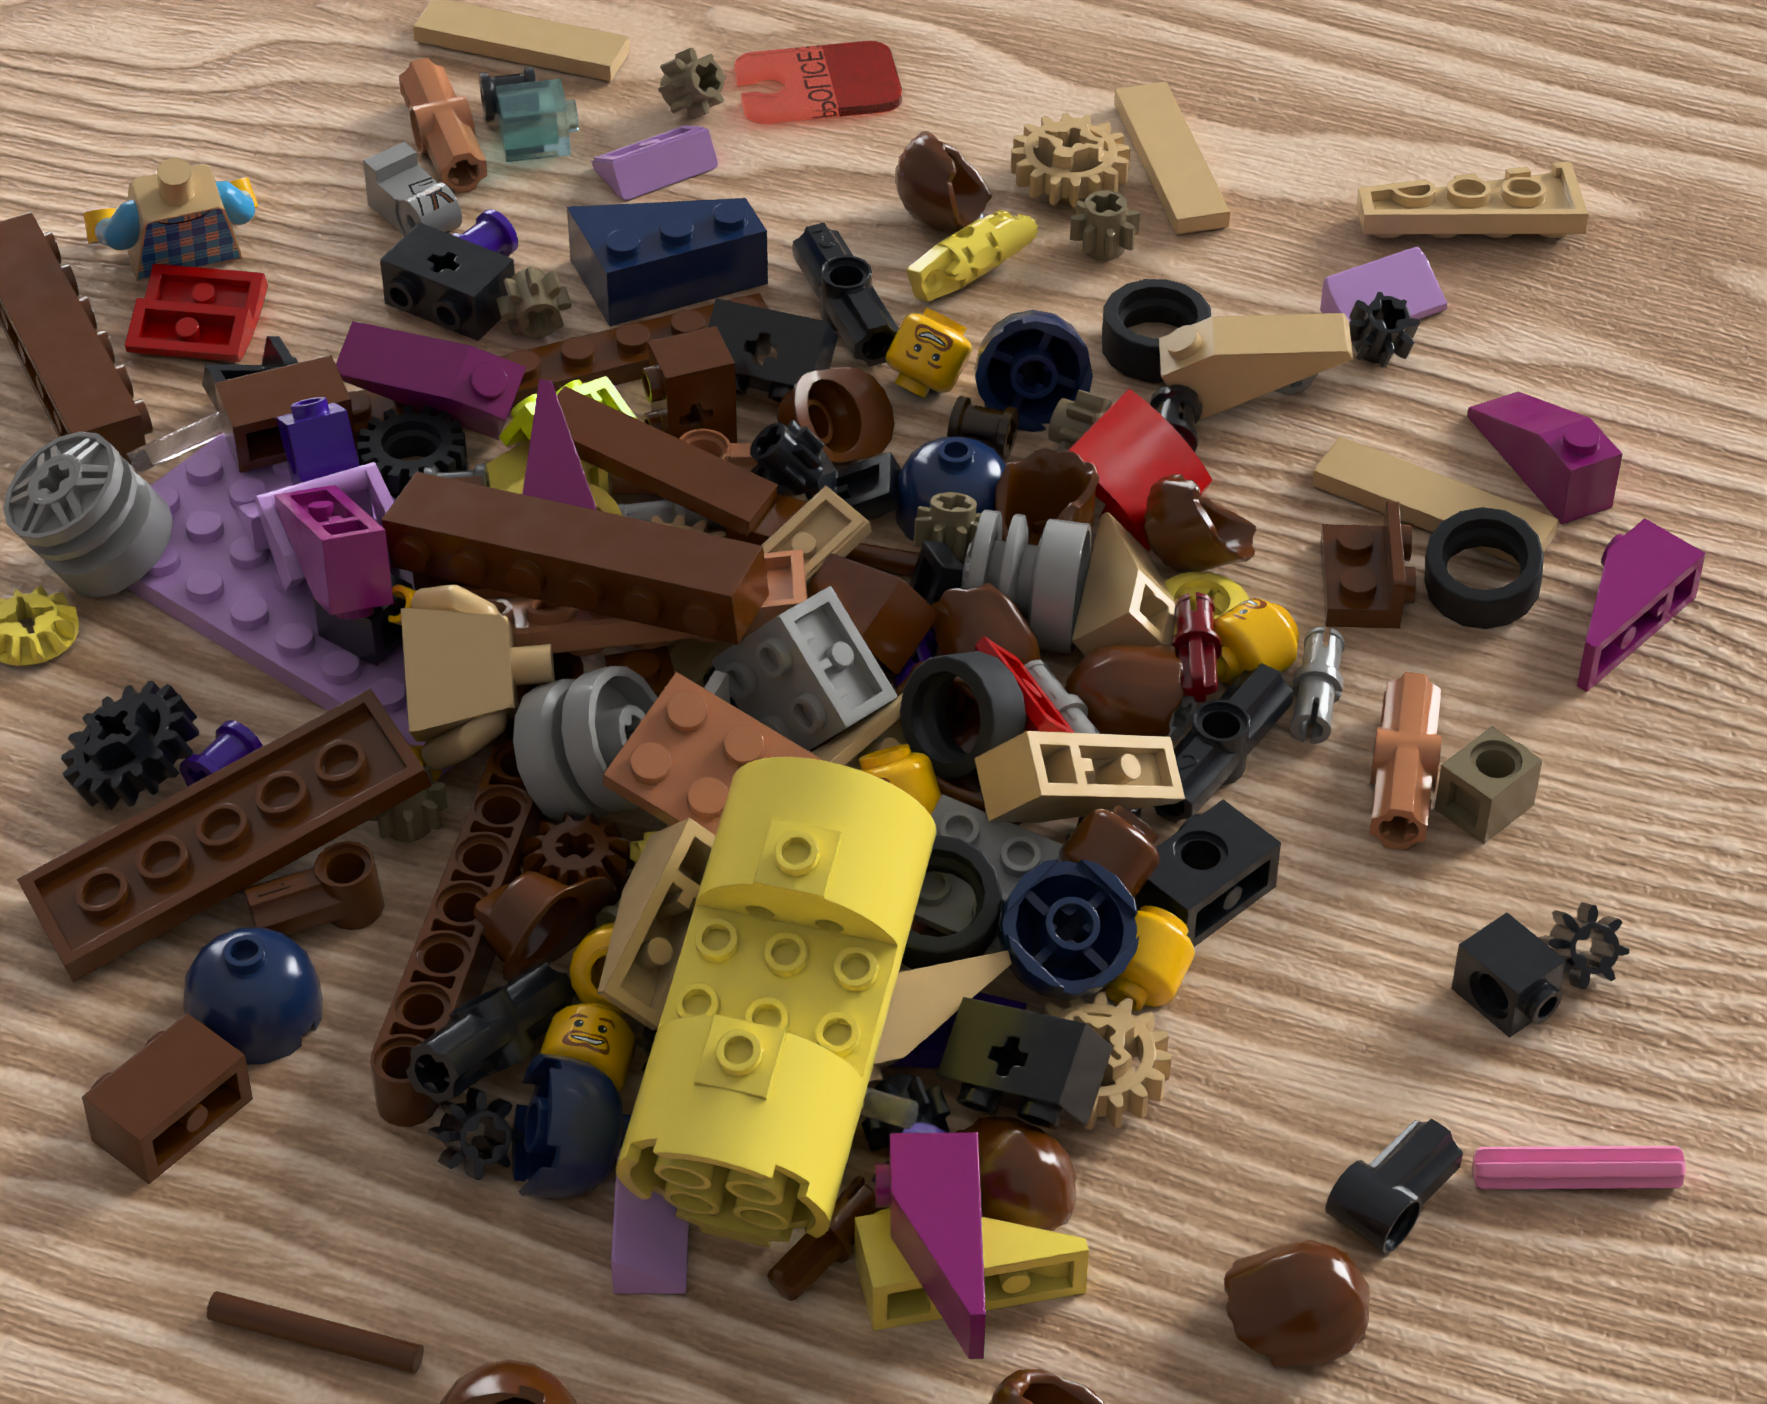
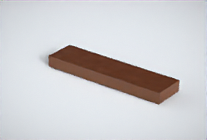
M566 386L557 394L579 459L746 537L776 500L778 484Z

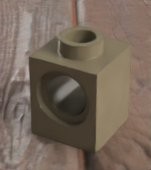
M1491 726L1441 765L1434 809L1485 844L1534 805L1543 760L1531 753L1524 745L1515 742Z

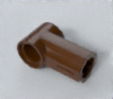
M353 841L338 842L326 847L317 856L314 867L244 888L255 927H263L281 932L285 936L329 922L340 929H361L374 923L381 916L385 907L374 856L367 846Z

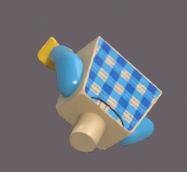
M169 158L159 164L156 174L138 177L131 181L127 201L121 203L117 210L115 208L92 210L83 213L88 244L100 242L115 250H127L136 280L140 281L149 279L153 263L204 267L242 258L231 222L238 225L246 224L251 221L255 208L259 206L248 177L231 182L216 181L209 165L199 164L190 166L184 159Z

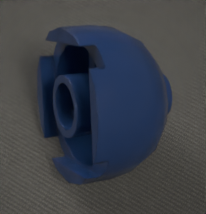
M1038 310L1013 313L994 324L980 343L974 367L978 393L983 399L985 407L1004 411L1008 406L1017 408L1019 412L1018 430L1029 432L1046 430V427L1042 424H1050L1052 414L1058 402L1062 398L1075 401L1078 390L1090 392L1093 379L1088 347L1073 325L1054 313Z
M941 437L924 443L910 454L897 477L898 497L900 500V509L895 510L897 525L905 536L913 541L917 508L919 506L930 508L931 498L936 494L945 492L961 493L975 499L977 502L976 513H982L984 510L994 511L996 484L1006 464L993 448L978 440L965 437Z
M1058 859L1042 862L1020 878L1003 904L998 937L1001 950L1009 951L1012 963L1009 968L1021 983L1039 995L1070 1000L1091 996L1118 979L1124 972L1138 947L1139 936L1136 938L1137 925L1135 921V916L1138 912L1134 898L1119 877L1096 862L1082 859L1078 863L1070 861L1057 862Z
M263 927L238 928L218 935L201 948L185 974L184 1014L188 1013L242 1052L246 1057L247 1065L267 1064L291 1055L302 1046L301 1036L310 1030L313 1023L316 1031L322 1020L323 998L316 970L307 952L281 932Z
M541 1053L532 1059L522 1084L535 1085L532 1099L529 1105H516L513 1128L523 1132V1137L512 1140V1173L514 1181L525 1182L528 1179V1182L518 1191L521 1196L545 1199L572 1198L596 1189L610 1175L615 1166L619 1149L622 1148L631 1115L623 1114L620 1093L612 1080L594 1065L572 1057Z

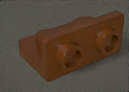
M1386 502L1383 526L1322 524L1320 546L1326 627L1400 629L1403 604H1414L1416 570L1415 567H1405L1404 561H1410L1412 526L1401 524L1399 502Z

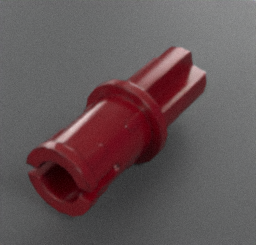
M1196 592V611H1191L1189 593L1179 597L1175 603L1174 614L1176 617L1177 634L1172 640V645L1177 651L1176 657L1183 664L1184 674L1181 678L1183 695L1194 696V701L1201 703L1207 700V695L1216 693L1218 690L1217 660L1222 653V641L1215 632V604L1213 600L1206 594Z

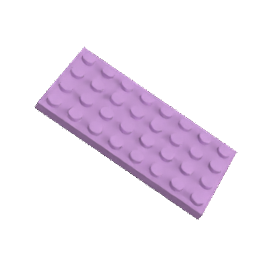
M222 432L150 485L169 505L173 519L170 541L158 562L139 581L126 589L327 711L371 688L408 745H424L426 741L416 742L409 732L403 643L376 666L318 636L314 599L309 585L284 592L270 548L255 552L238 513V506L255 502V496L292 486L287 462L240 473L225 435ZM372 506L373 518L378 523L376 514ZM389 561L390 573L411 583L414 589L413 572L393 568L391 561ZM453 766L442 770V774L440 775V777L444 775Z

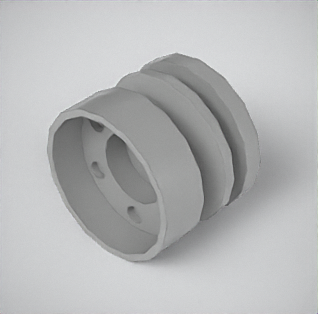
M81 431L58 437L38 449L19 468L7 489L3 507L7 526L25 541L36 554L44 559V562L78 595L94 598L119 593L139 581L160 559L170 541L173 524L169 505L142 477L134 472L133 467L120 456L119 452L99 434Z
M984 510L979 519L975 536L967 549L961 589L968 590L978 588L985 583H991L1003 594L1009 596L1024 619H1028V625L1036 636L1040 650L1072 654L1075 648L1072 638L1089 569L1091 525L1049 519L1043 529L1039 545L1028 544L1026 516L1015 514L1009 527L1007 540L1004 541L1002 540L1001 512Z

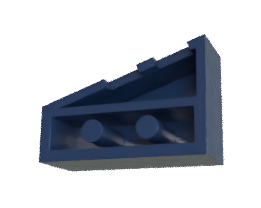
M746 198L567 207L570 260L609 326L768 284L767 230Z

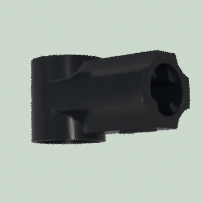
M1433 1119L1427 1122L1414 1120L1369 1165L1362 1160L1355 1161L1343 1172L1328 1196L1325 1206L1326 1213L1386 1254L1390 1253L1408 1236L1420 1215L1422 1205L1461 1167L1463 1151L1456 1145L1451 1131Z

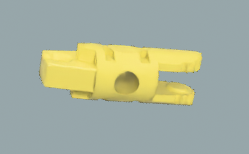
M998 210L992 215L990 214L983 219L974 221L939 242L907 268L908 279L911 283L914 297L927 302L962 289L998 267L1006 259L1021 251L1023 247H1027L1029 243H1032V240L1036 238V234L1039 232L1037 230L1039 225H1036V220L1031 219L1030 216L1021 214L1013 216L1008 211Z

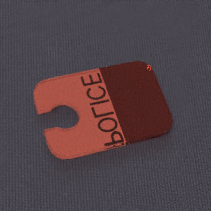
M858 41L749 52L739 56L734 64L737 86L753 85L763 80L778 81L785 86L779 92L771 94L760 92L741 93V104L746 118L759 124L892 111L902 103V87L892 52L887 45L877 41Z

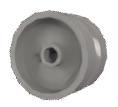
M609 666L584 673L577 679H561L538 685L525 694L515 714L513 735L518 771L531 799L544 815L559 824L562 822L565 812L573 820L582 821L592 812L599 819L608 813L640 809V807L603 786V774L658 698L645 679L627 666Z

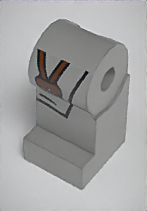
M405 141L363 160L368 205L403 236L408 234L419 222L443 232L452 231L461 226L462 214L455 195L443 182L437 183L418 165L417 152Z

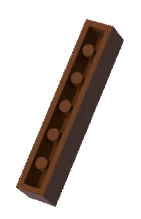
M32 212L0 221V325L57 436L61 437L79 431L97 433L107 440L130 465L148 460L145 435L153 433V427L147 407L142 399L133 401V387L123 364L114 366L115 356L110 339L105 330L96 332L97 323L92 306L86 296L78 298V285L69 264L60 266L61 255L53 233L51 231L43 233Z
M416 472L381 519L386 532L387 548L393 568L739 645L769 596L764 550L761 545Z

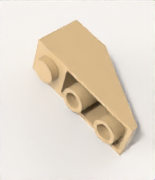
M1109 512L1102 514L1072 642L1079 648L1084 657L1095 648L1116 644L1171 645L1176 623L1174 614L1175 600L1148 551Z

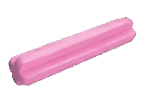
M1677 1146L1480 1147L1475 1150L1472 1161L1473 1179L1476 1187L1479 1189L1678 1188L1683 1185L1686 1170L1683 1151Z

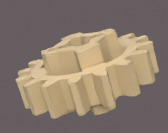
M1063 113L1061 121L1058 122L1043 116L1041 117V127L1026 124L1024 125L1023 135L1014 136L1013 149H1011V173L1016 174V185L1018 187L1030 186V197L1036 198L1047 194L1049 195V204L1056 205L1059 201H1069L1072 207H1076V202L1080 201L1081 198H1087L1090 194L1101 190L1118 192V184L1127 183L1130 146L1124 145L1125 135L1122 132L1110 134L1111 123L1106 121L1095 126L1091 124L1090 115H1085L1082 118H1071L1069 113Z
M1100 991L1095 996L1094 1003L1084 1004L1082 998L1070 999L1069 1008L1064 1010L1051 1002L1047 1003L1044 1008L1045 1015L1086 1023L1113 1046L1088 1125L1084 1126L1085 1129L1090 1130L1093 1129L1097 1117H1107L1109 1123L1114 1128L1121 1127L1122 1113L1128 1110L1141 1119L1147 1115L1148 1099L1160 1102L1164 1096L1165 1081L1169 1080L1172 1056L1171 1053L1167 1052L1168 1033L1167 1031H1154L1155 1015L1151 1011L1135 1017L1132 1015V999L1125 998L1115 1007L1107 1005L1106 993ZM1137 1056L1140 1066L1135 1072L1131 1065L1132 1059Z

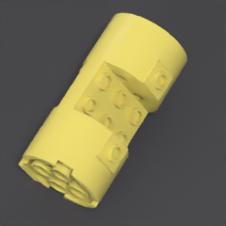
M763 758L749 762L736 771L731 782L616 1165L618 1179L638 1198L642 1200L649 1199L654 1191L662 1195L668 1203L678 1207L675 1217L698 1225L701 1233L770 1248L772 1241L790 1242L793 1228H807L806 1233L815 1238L821 1237L828 1231L936 837V826L932 816L912 796L893 784L866 772L841 764L811 758Z

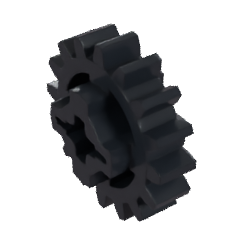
M148 681L140 693L132 685L126 686L121 699L114 702L113 699L107 696L102 699V707L100 706L93 713H86L82 717L87 726L83 731L69 735L68 740L75 748L62 755L61 760L68 767L62 774L91 807L100 802L106 810H112L120 798L129 807L134 806L140 792L147 790L151 795H155L159 792L158 784H161L167 778H175L179 774L174 766L178 759L192 756L193 750L186 742L199 736V730L192 723L197 718V715L181 695H178L169 684L160 689L154 681Z

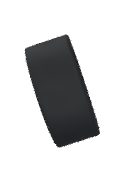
M1143 279L1125 284L1110 295L1103 307L1102 353L1112 367L1126 376L1147 382H1164L1161 377L1159 338L1142 336L1128 328L1145 322H1161L1178 328L1192 325L1212 317L1211 307L1199 292L1186 284L1167 279Z
M1480 507L1459 511L1445 519L1429 537L1425 556L1424 582L1429 600L1443 616L1462 626L1489 629L1511 624L1526 615L1539 598L1544 563V552L1539 536L1525 520L1506 510ZM1483 546L1497 548L1513 556L1520 564L1521 571L1520 576L1506 586L1483 590L1469 588L1454 580L1448 573L1447 565L1450 558L1459 552Z
M975 651L930 657L913 670L903 689L900 707L903 737L906 743L909 744L911 753L918 752L927 755L931 760L935 775L946 780L977 776L974 758L1024 733L1026 724L1024 697L1014 674L998 658L983 652ZM956 677H960L972 689L979 705L981 724L978 740L969 754L965 753L954 741L947 726L945 711L947 694Z
M936 835L926 873L935 871L953 874L967 882L974 890L977 901L975 917L969 926L960 932L942 937L921 935L910 929L901 963L912 970L983 956L997 935L1002 901V890L997 871L981 850L960 838Z

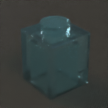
M561 79L496 86L499 131L506 162L571 155L570 133L579 132L578 113L575 99L565 100Z

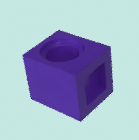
M326 397L305 399L290 405L291 414L276 417L292 485L360 466L347 410L335 402L328 404Z

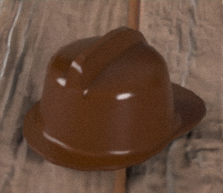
M851 367L811 371L800 376L794 388L782 398L777 412V421L786 427L792 420L801 427L807 426L824 443L825 446L822 449L832 463L867 459L883 452L892 440L895 425L893 408L884 388L872 375L859 368Z
M527 871L515 878L510 884L498 887L477 902L473 914L484 927L483 939L485 943L505 963L503 979L509 982L527 969L545 962L549 964L556 961L579 945L584 937L596 928L595 916L605 906H610L614 894L613 884L604 876H598L568 886L537 872Z

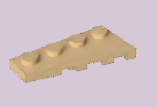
M1571 161L1552 163L1551 173L1531 175V170L1527 166L1505 169L1504 179L1491 181L1481 180L1475 173L1455 175L1454 179L1450 180L1447 186L1435 187L1433 183L1423 179L1358 188L1357 211L1362 233L1373 234L1380 238H1397L1402 234H1429L1436 238H1452L1457 234H1484L1492 238H1506L1512 234H1540L1548 238H1561L1568 234H1586L1588 212Z

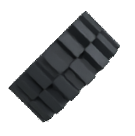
M413 405L403 406L404 414L396 415L393 408L383 411V422L374 416L367 422L368 429L362 428L358 435L357 450L360 466L375 462L390 495L397 499L416 472L424 473V467H435L438 472L468 470L465 432H462V425L459 421L451 422V414L444 410L435 417L434 407L424 405L421 413H414ZM413 456L425 457L419 460L412 461L401 460L403 458Z

